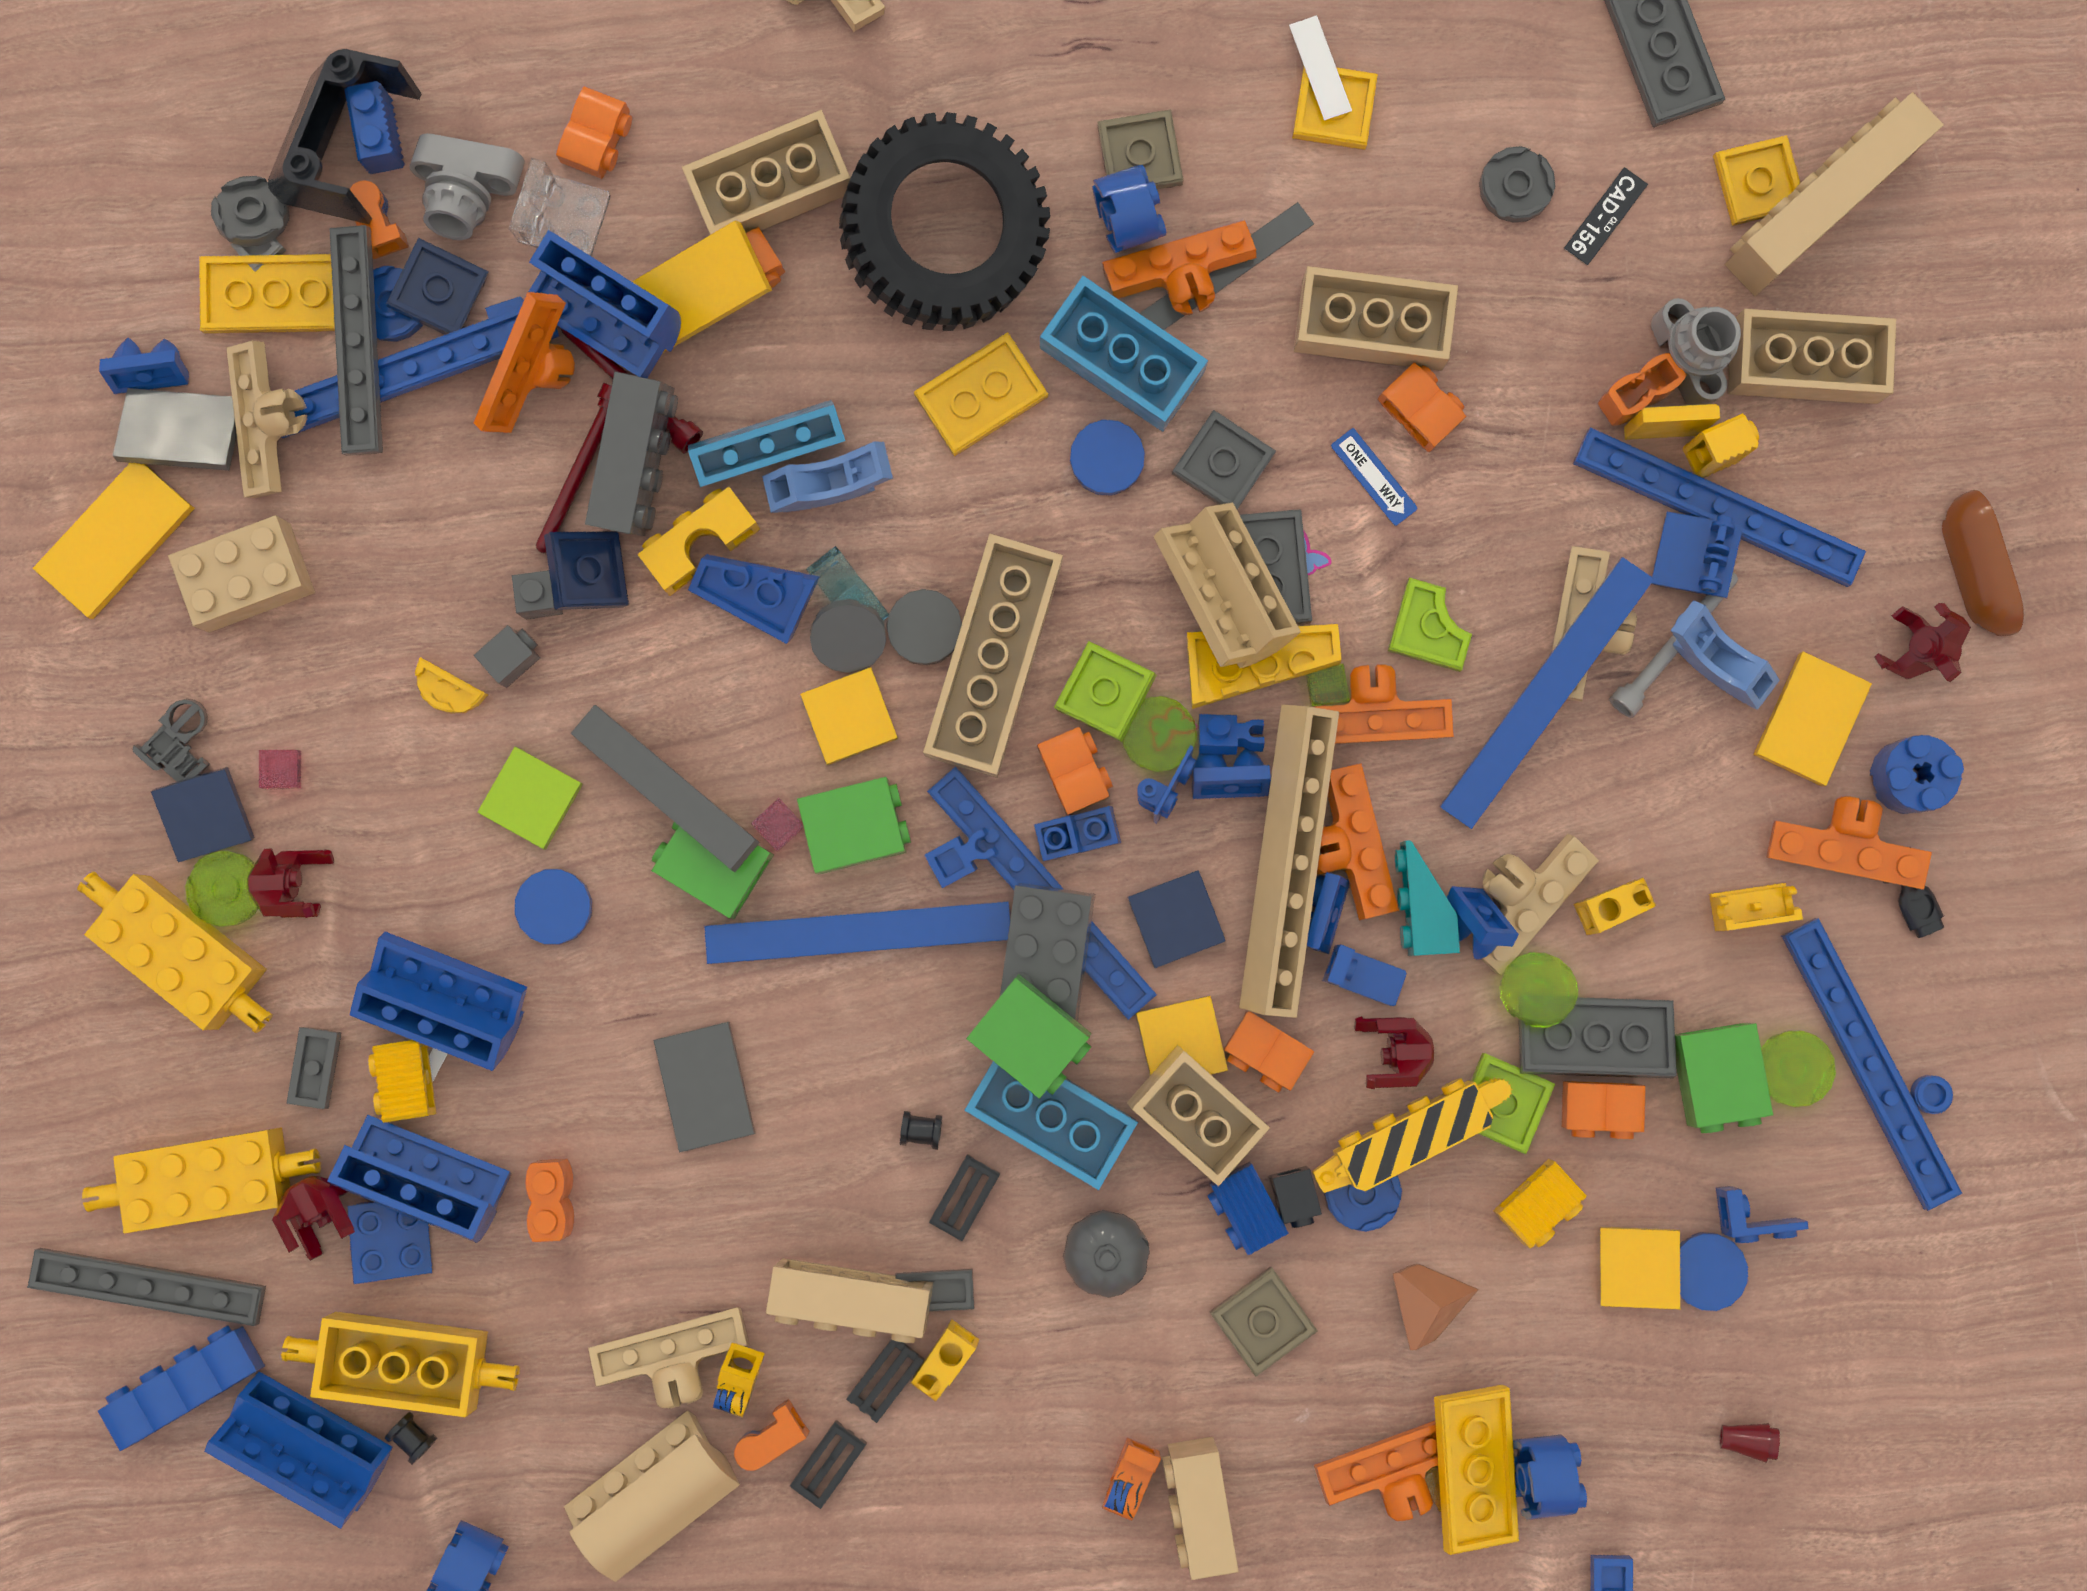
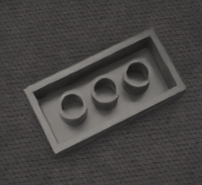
M619 372L614 373L585 525L645 536L646 530L652 529L656 509L651 507L654 492L658 493L660 491L663 480V471L659 470L661 455L667 454L671 436L670 433L666 432L669 417L674 418L678 405V396L674 395L675 388L661 381Z
M1025 883L1015 885L1000 996L1017 975L1020 974L1078 1022L1095 901L1094 893Z

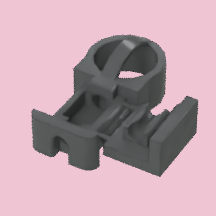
M193 699L176 701L170 705L166 713L158 720L163 724L159 730L142 747L139 744L134 745L133 752L151 769L157 771L164 768L163 770L177 782L199 776L210 763L203 757L199 760L189 752L192 747L189 745L184 746L181 741L186 744L195 735L203 731L208 720L206 709L200 702ZM184 704L192 705L174 723L173 716L175 710ZM199 711L201 720L198 728L188 732L181 731L180 728Z

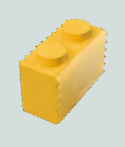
M1742 413L1701 431V433L1683 446V452L1693 473L1702 478L1708 477L1712 473L1715 474L1719 470L1722 471L1724 468L1730 467L1732 464H1737L1756 450L1759 444V432L1755 424L1751 420L1748 421L1747 417Z
M414 1040L373 1046L372 1051L374 1054L369 1055L368 1065L371 1076L377 1077L378 1092L374 1093L373 1103L376 1114L382 1115V1122L437 1114L428 1046Z
M1548 1159L1502 1201L1493 1212L1523 1245L1528 1248H1532L1534 1245L1541 1247L1554 1236L1555 1231L1552 1228L1558 1222L1563 1220V1218L1565 1221H1569L1582 1210L1583 1205L1580 1202L1586 1198V1194L1555 1161Z

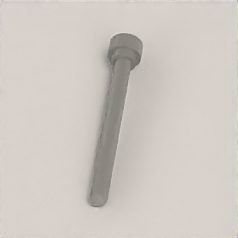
M1734 572L1732 574L1729 592L1738 581V577ZM1706 595L1700 603L1706 605L1709 612L1712 613L1724 598ZM1672 635L1632 684L1627 683L1624 687H1619L1609 698L1612 706L1623 715L1633 718L1643 707L1644 692L1678 653L1673 646V643L1676 641L1674 635Z

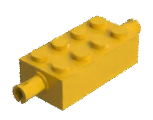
M95 871L89 873L83 879L88 883L87 885L80 882L77 890L102 908V913L84 935L200 1029L219 1030L232 1013L255 1033L260 1032L266 1026L263 1022L264 1020L267 1022L271 1020L273 1014L266 1011L247 995L267 969L153 877L133 874L119 892L99 877V874Z
M282 1127L116 1155L113 1156L117 1183L85 1187L82 1192V1199L98 1196L99 1199L83 1202V1206L87 1212L120 1206L124 1234L278 1208L284 1193L290 1187L289 1177L320 1173L321 1162L304 1163L305 1161L320 1158V1154L316 1148L309 1151L286 1154Z
M334 1312L322 1318L319 1341L287 1336L282 1348L288 1350L281 1353L282 1361L315 1364L310 1397L458 1417H467L477 1409L481 1386L515 1391L519 1380L515 1376L520 1374V1367L518 1365L510 1366L486 1362L484 1357L488 1331L344 1312Z

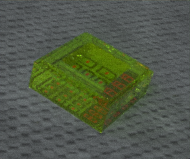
M1344 663L1306 675L1311 707L1350 701Z

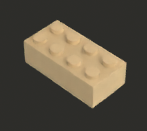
M822 110L682 166L710 235L735 220L741 222L745 233L757 227L760 230H764L844 197L850 181L849 173Z
M1307 266L1302 279L1294 352L1406 367L1416 363L1419 367L1424 365L1430 370L1442 371L1450 358L1458 285Z
M1744 309L1735 317L1740 325L1741 337L1737 353L1729 362L1728 394L1878 404L1893 394L1896 319L1758 309Z
M782 1258L773 1266L766 1314L774 1315L775 1322L782 1324L798 1325L799 1320L813 1321V1327L820 1330L837 1331V1326L853 1328L852 1333L859 1336L875 1337L876 1332L892 1334L891 1339L894 1341L914 1343L915 1337L923 1338L927 1328L934 1282H908L895 1279V1275Z

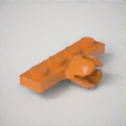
M1244 220L1102 262L1111 294L1117 299L1156 287H1163L1167 290L1175 311L1183 315H1193L1188 300L1194 298L1199 312H1202L1215 299V289L1209 273L1257 257L1256 247Z
M527 292L473 422L480 431L511 433L525 399L532 389H561L570 383L571 379L569 377H559V374H574L575 361L572 353L564 349L563 344L549 343L566 305L558 295Z
M1377 664L1375 667L1376 687H1371L1369 665L1358 666L1350 673L1351 699L1349 703L1345 705L1315 706V708L1339 711L1335 744L1454 737L1452 699L1399 700L1396 692L1395 670L1392 666Z
M1362 763L1331 770L1328 789V800L1333 823L1330 826L1323 827L1320 847L1321 855H1319L1317 874L1337 870L1346 872L1359 920L1399 911Z
M1844 796L1839 797L1835 801L1831 824L1827 829L1820 830L1774 821L1766 858L1924 889L1932 852L1881 841L1878 836L1883 812L1881 804L1871 800L1860 801L1856 797Z
M1429 1422L1315 1464L1314 1468L1326 1503L1330 1506L1370 1490L1378 1489L1388 1516L1395 1521L1413 1519L1412 1511L1418 1510L1420 1516L1430 1511L1433 1501L1425 1475L1430 1468L1438 1466L1436 1422Z

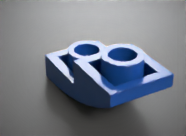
M1112 806L1034 824L1043 861L1121 843Z

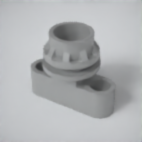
M428 133L420 135L409 168L415 176L426 181L422 196L426 209L423 216L426 226L436 234L448 239L465 240L470 238L474 227L480 225L485 219L486 212L491 204L490 193L504 196L515 194L525 164L524 158L518 152L505 147Z
M1684 299L1670 300L1653 316L1651 321L1653 334L1659 347L1668 342L1671 357L1687 375L1678 386L1684 401L1688 405L1712 404L1727 389V380L1722 369L1729 364L1737 353L1741 337L1740 325L1735 316L1726 309L1720 307L1694 309ZM1668 313L1677 317L1678 320L1675 324L1670 321ZM1700 381L1705 382L1709 386L1710 394L1702 390Z

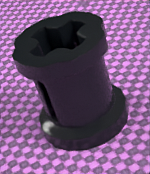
M904 1111L900 1145L906 1146L908 1142L931 1145L932 1149L938 1150L942 1115H936L935 1118L912 1116L910 1111Z
M408 1412L388 1432L384 1439L387 1442L393 1441L409 1456L408 1462L413 1465L438 1438L434 1434L429 1436L413 1421L414 1415Z

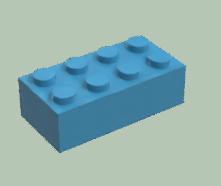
M1085 276L1081 277L1040 336L1041 350L1162 432H1164L1203 376L1208 363L1206 358Z
M994 1061L964 1110L1097 1190L1102 1186L1138 1124L1137 1120L1067 1078L1053 1095L1046 1091L1039 1099Z

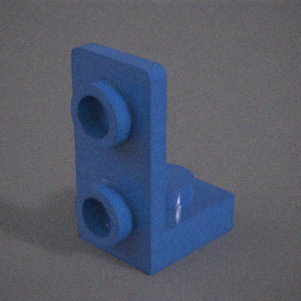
M1340 944L1334 946L1322 981L1386 1005L1395 1006L1407 973L1403 969L1356 953L1354 949Z
M1733 1186L1716 1187L1721 1232L1724 1235L1735 1238L1736 1243L1759 1241V1235L1773 1233V1238L1775 1239L1797 1237V1230L1809 1229L1808 1221L1800 1218L1746 1223V1218L1750 1217V1205L1747 1196L1742 1194V1189Z

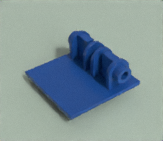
M1667 511L1652 575L1654 580L1651 584L1727 598L1743 525L1732 523L1733 518L1719 515L1717 520Z
M1191 745L1168 787L1150 778L1142 780L1138 785V802L1143 808L1154 813L1153 822L1156 824L1161 816L1169 817L1178 800V793L1174 792L1178 783L1186 785L1193 772V768L1196 766V759L1192 758L1194 747Z
M362 1202L347 1206L348 1217L355 1231L349 1235L353 1284L432 1273L428 1223L375 1202Z

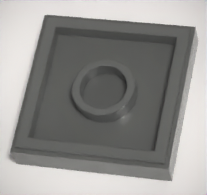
M1213 410L1173 469L1172 475L1216 504L1221 505L1233 502L1238 510L1276 453V450Z

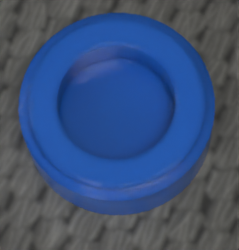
M1921 1076L1914 1081L1910 1089V1094L1915 1104L1924 1113H1942L1950 1107L1953 1100V1090L1950 1084L1939 1076Z

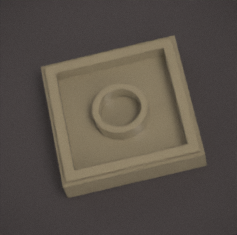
M1171 109L1098 121L1097 127L1106 176L1134 166L1143 165L1149 182L1154 181L1157 189L1183 185V175Z
M1269 1267L1209 1311L1255 1377L1318 1332L1272 1267Z

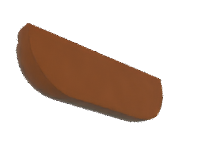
M1971 490L1958 496L1949 507L1946 518L1942 522L1944 541L1966 611L1972 622L1978 623L1984 629L1995 633L1997 636L2014 635L2021 630L2024 620L2021 593L1993 507L1980 491Z

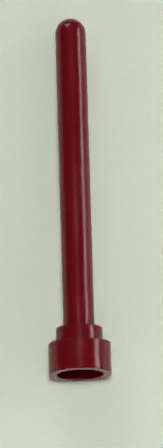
M561 328L562 333L612 379L615 372L628 374L619 364ZM676 416L674 418L669 417L667 429L672 438L671 443L683 454L687 453L688 445L699 442L703 431L692 421L679 420Z
M603 383L597 397L600 400L597 406L600 409L536 542V549L540 553H546L544 535L549 532H559L601 443L612 385Z

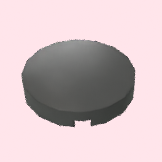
M1523 146L1508 147L1494 154L1484 167L1479 182L1480 196L1486 208L1499 219L1512 223L1526 222L1540 215L1550 203L1555 190L1554 171L1548 160L1540 153L1537 155L1535 152L1530 151L1531 149Z
M242 176L227 182L221 187L222 192L218 194L217 198L214 196L211 202V216L220 235L230 243L243 247L261 246L275 240L284 232L289 221V205L279 202L270 192L266 179L259 176Z
M921 589L909 592L896 601L888 616L887 632L891 645L900 656L910 663L927 666L942 662L953 653L962 622L959 610L948 597L938 591Z
M845 599L834 601L821 608L816 615V619L813 621L810 629L812 651L822 664L832 670L845 673L862 671L873 665L883 653L886 643L884 621L874 608L869 605L867 607L864 604H860L857 600Z

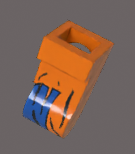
M363 180L353 184L350 188L351 192L372 217L370 225L356 221L355 223L356 226L367 225L371 228L373 259L408 248L409 245L404 232L396 223L390 225L386 214L388 200L381 190L371 181Z
M789 1399L777 1406L772 1414L776 1419L774 1422L760 1431H749L740 1438L734 1450V1457L741 1468L747 1471L760 1469L807 1438L810 1431Z
M1130 1438L1126 1439L1111 1476V1483L1105 1495L1102 1509L1128 1520H1133L1151 1477L1156 1472L1160 1463L1161 1456L1158 1450Z

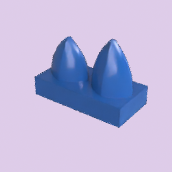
M126 338L116 349L112 358L100 359L99 372L114 394L126 393L127 388L150 390L189 384V372L180 358L179 351L167 339L160 341L150 353L142 354L136 343L130 338Z
M1245 748L1237 756L1233 767H1227L1222 754L1198 755L1195 763L1196 766L1193 768V799L1264 797L1269 795L1271 782L1270 765H1264L1255 752Z
M1326 872L1325 876H1316L1312 904L1316 909L1315 912H1311L1307 947L1326 954L1330 953L1350 885L1349 881L1342 876Z
M1451 887L1447 899L1457 913L1459 941L1473 933L1472 948L1474 959L1487 957L1497 946L1513 947L1519 934L1484 889Z

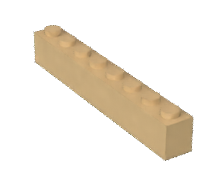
M1281 704L1239 1008L1269 1016L1297 1018L1339 711Z

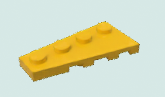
M1338 624L1298 626L1301 632L1282 649L1257 663L1243 668H1239L1238 664L1220 667L1203 632H1187L1186 640L1192 709L1340 665L1342 659Z

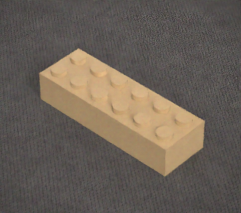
M1913 92L1902 102L1895 97L1870 123H1866L1843 147L1836 150L1820 168L1805 178L1788 197H1784L1760 222L1754 224L1730 248L1734 255L1725 263V266L1756 297L1914 154L1944 124Z
M989 534L923 754L925 757L998 778L1061 570L1063 555Z

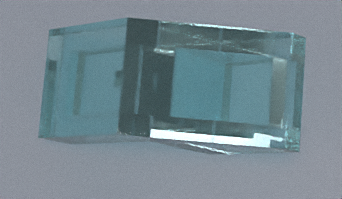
M836 546L806 569L810 575L820 576L817 585L831 603L838 600L853 599L859 601L860 604H864L867 607L869 605L874 608L882 620L889 616V613L871 589L862 581Z

